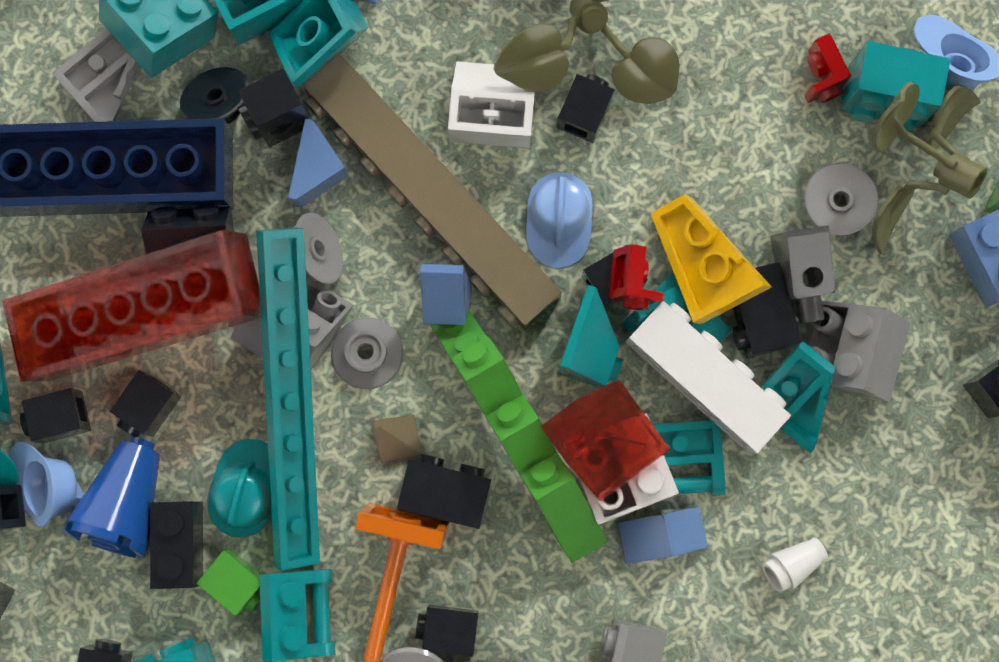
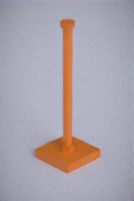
M368 503L359 511L355 526L356 530L386 536L387 540L391 541L363 662L381 661L407 546L415 543L441 549L447 535L448 521L373 503Z

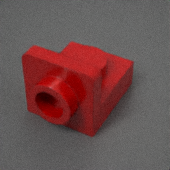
M828 33L815 39L808 51L810 54L807 57L809 68L816 78L821 77L822 81L809 88L805 94L807 103L818 98L821 103L837 98L844 93L842 88L852 77L831 34Z
M630 244L613 251L609 299L623 301V308L647 311L649 305L660 303L664 300L663 292L643 289V283L646 281L649 271V264L646 260L647 247Z

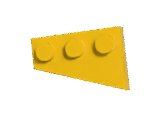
M684 194L651 213L693 323L701 325L772 288L692 197Z

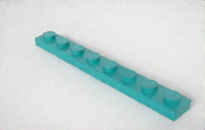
M299 227L256 230L274 567L280 571L320 563L304 228Z

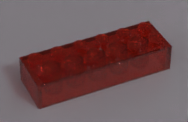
M220 230L2 300L20 382L52 381L261 318L259 282L248 236L246 233Z

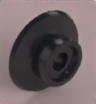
M220 67L208 70L198 75L185 87L180 97V109L188 119L224 118L229 124L240 115L238 106L244 104V101L238 90L249 85L248 78L243 72L235 68Z

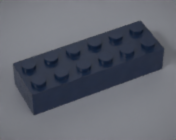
M224 118L0 125V217L147 213L164 206H171L176 209H191L202 204H215L218 207L230 206L231 210H233V131Z

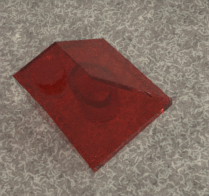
M616 380L576 399L541 425V428L565 462L599 501L604 500L671 450L620 380Z

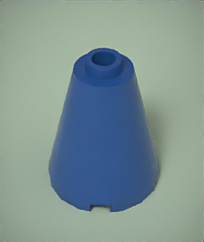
M131 437L129 442L120 441L66 520L62 531L79 541L82 533L88 535L87 539L92 542L91 546L132 558L138 555L141 558H145L150 537V502H154L160 461V454L154 451L155 444L139 437Z

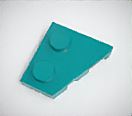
M802 341L764 381L760 388L763 390L770 388L786 402L784 409L791 416L780 429L811 453L818 441L836 367Z

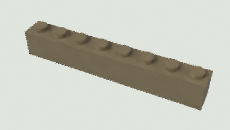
M340 53L303 85L309 97L305 104L319 120L326 116L336 128L332 130V133L347 150L354 146L363 156L359 162L374 179L379 175L384 178L390 185L386 190L390 197L401 208L407 204L418 215L414 219L416 225L427 237L431 238L435 234L445 244L441 249L443 254L453 265L463 264L473 276L469 279L470 283L484 298L491 294L501 305L497 312L512 328L519 324L525 331L561 298V290Z

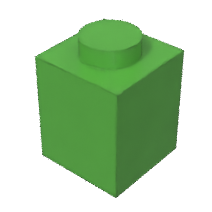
M232 549L223 550L196 583L234 616L243 614L245 610L253 613L260 605L259 574L261 573Z

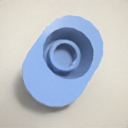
M925 15L915 22L913 31L921 49L928 54L951 58L945 89L951 90L956 85H962L974 91L981 82L992 81L999 77V54L993 47L973 37L944 17Z
M559 172L544 176L532 187L528 199L526 224L528 248L533 257L540 263L556 269L570 267L580 261L588 250L591 239L593 207L591 192L586 184L575 175Z
M17 442L11 448L8 456L13 460L18 469L19 481L16 485L22 486L24 510L32 517L38 527H46L51 518L67 514L74 505L79 503L84 492L76 481L73 468L68 462L43 457L27 442Z

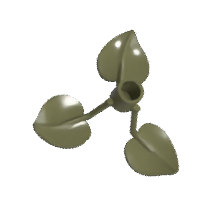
M572 0L569 8L571 18L567 20L569 26L564 42H562L560 31L553 24L538 23L528 26L516 34L502 49L493 70L499 77L527 91L543 92L554 88L567 74L569 61L563 51L571 47L576 27L589 34L601 31L624 57L623 60L613 67L611 77L618 92L633 102L651 104L671 97L677 90L680 64L678 55L671 44L658 37H648L639 40L633 46L631 52H629L606 25L608 12L601 2L609 0Z
M908 82L901 88L874 128L872 144L876 149L880 151L888 149L898 134L938 160L933 171V176L938 178V183L909 180L904 187L898 185L877 213L872 227V237L877 251L884 256L891 233L909 204L915 189L938 191L944 195H947L951 189L971 199L985 180L987 168L962 155L946 140L961 118L969 110L981 103L977 95L965 86H954L944 97L942 107L936 111L933 117V129L929 134L927 143L907 131L903 126L911 116L919 98V86L913 82ZM941 146L949 154H943L937 149Z

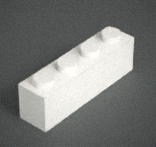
M664 301L661 302L625 343L749 455L757 454L791 416L784 409L786 402L772 389L766 388L763 390L752 380L755 376L754 373L744 363L737 359L731 362L722 354L720 350L723 346L714 336L706 331L700 334L689 324L691 317L675 303L669 306Z

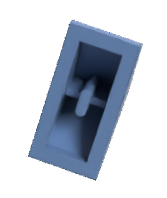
M305 119L288 195L292 205L300 208L349 177L345 166L318 126L310 119Z
M421 264L423 324L465 325L472 294V285L464 266Z
M699 506L617 522L626 564L668 558L708 548Z

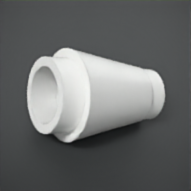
M813 537L808 541L769 554L768 560L762 564V569L767 580L779 593L785 590L793 591L822 562L828 559V554L822 543Z

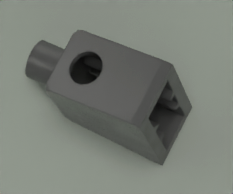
M829 226L771 235L775 263H780L789 298L796 299L799 323L824 320L821 295L835 293ZM804 272L808 275L807 285L803 283L802 279Z

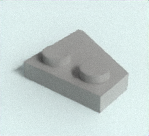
M104 29L52 74L94 122H107L116 120L137 73L139 64L107 29Z

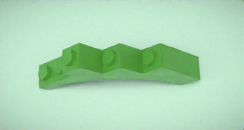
M469 309L465 325H430L502 444L571 564L607 543L608 541L575 478L557 453L539 417L522 394L503 356L490 337L486 336Z

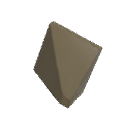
M415 414L372 421L381 463L420 456L422 454Z

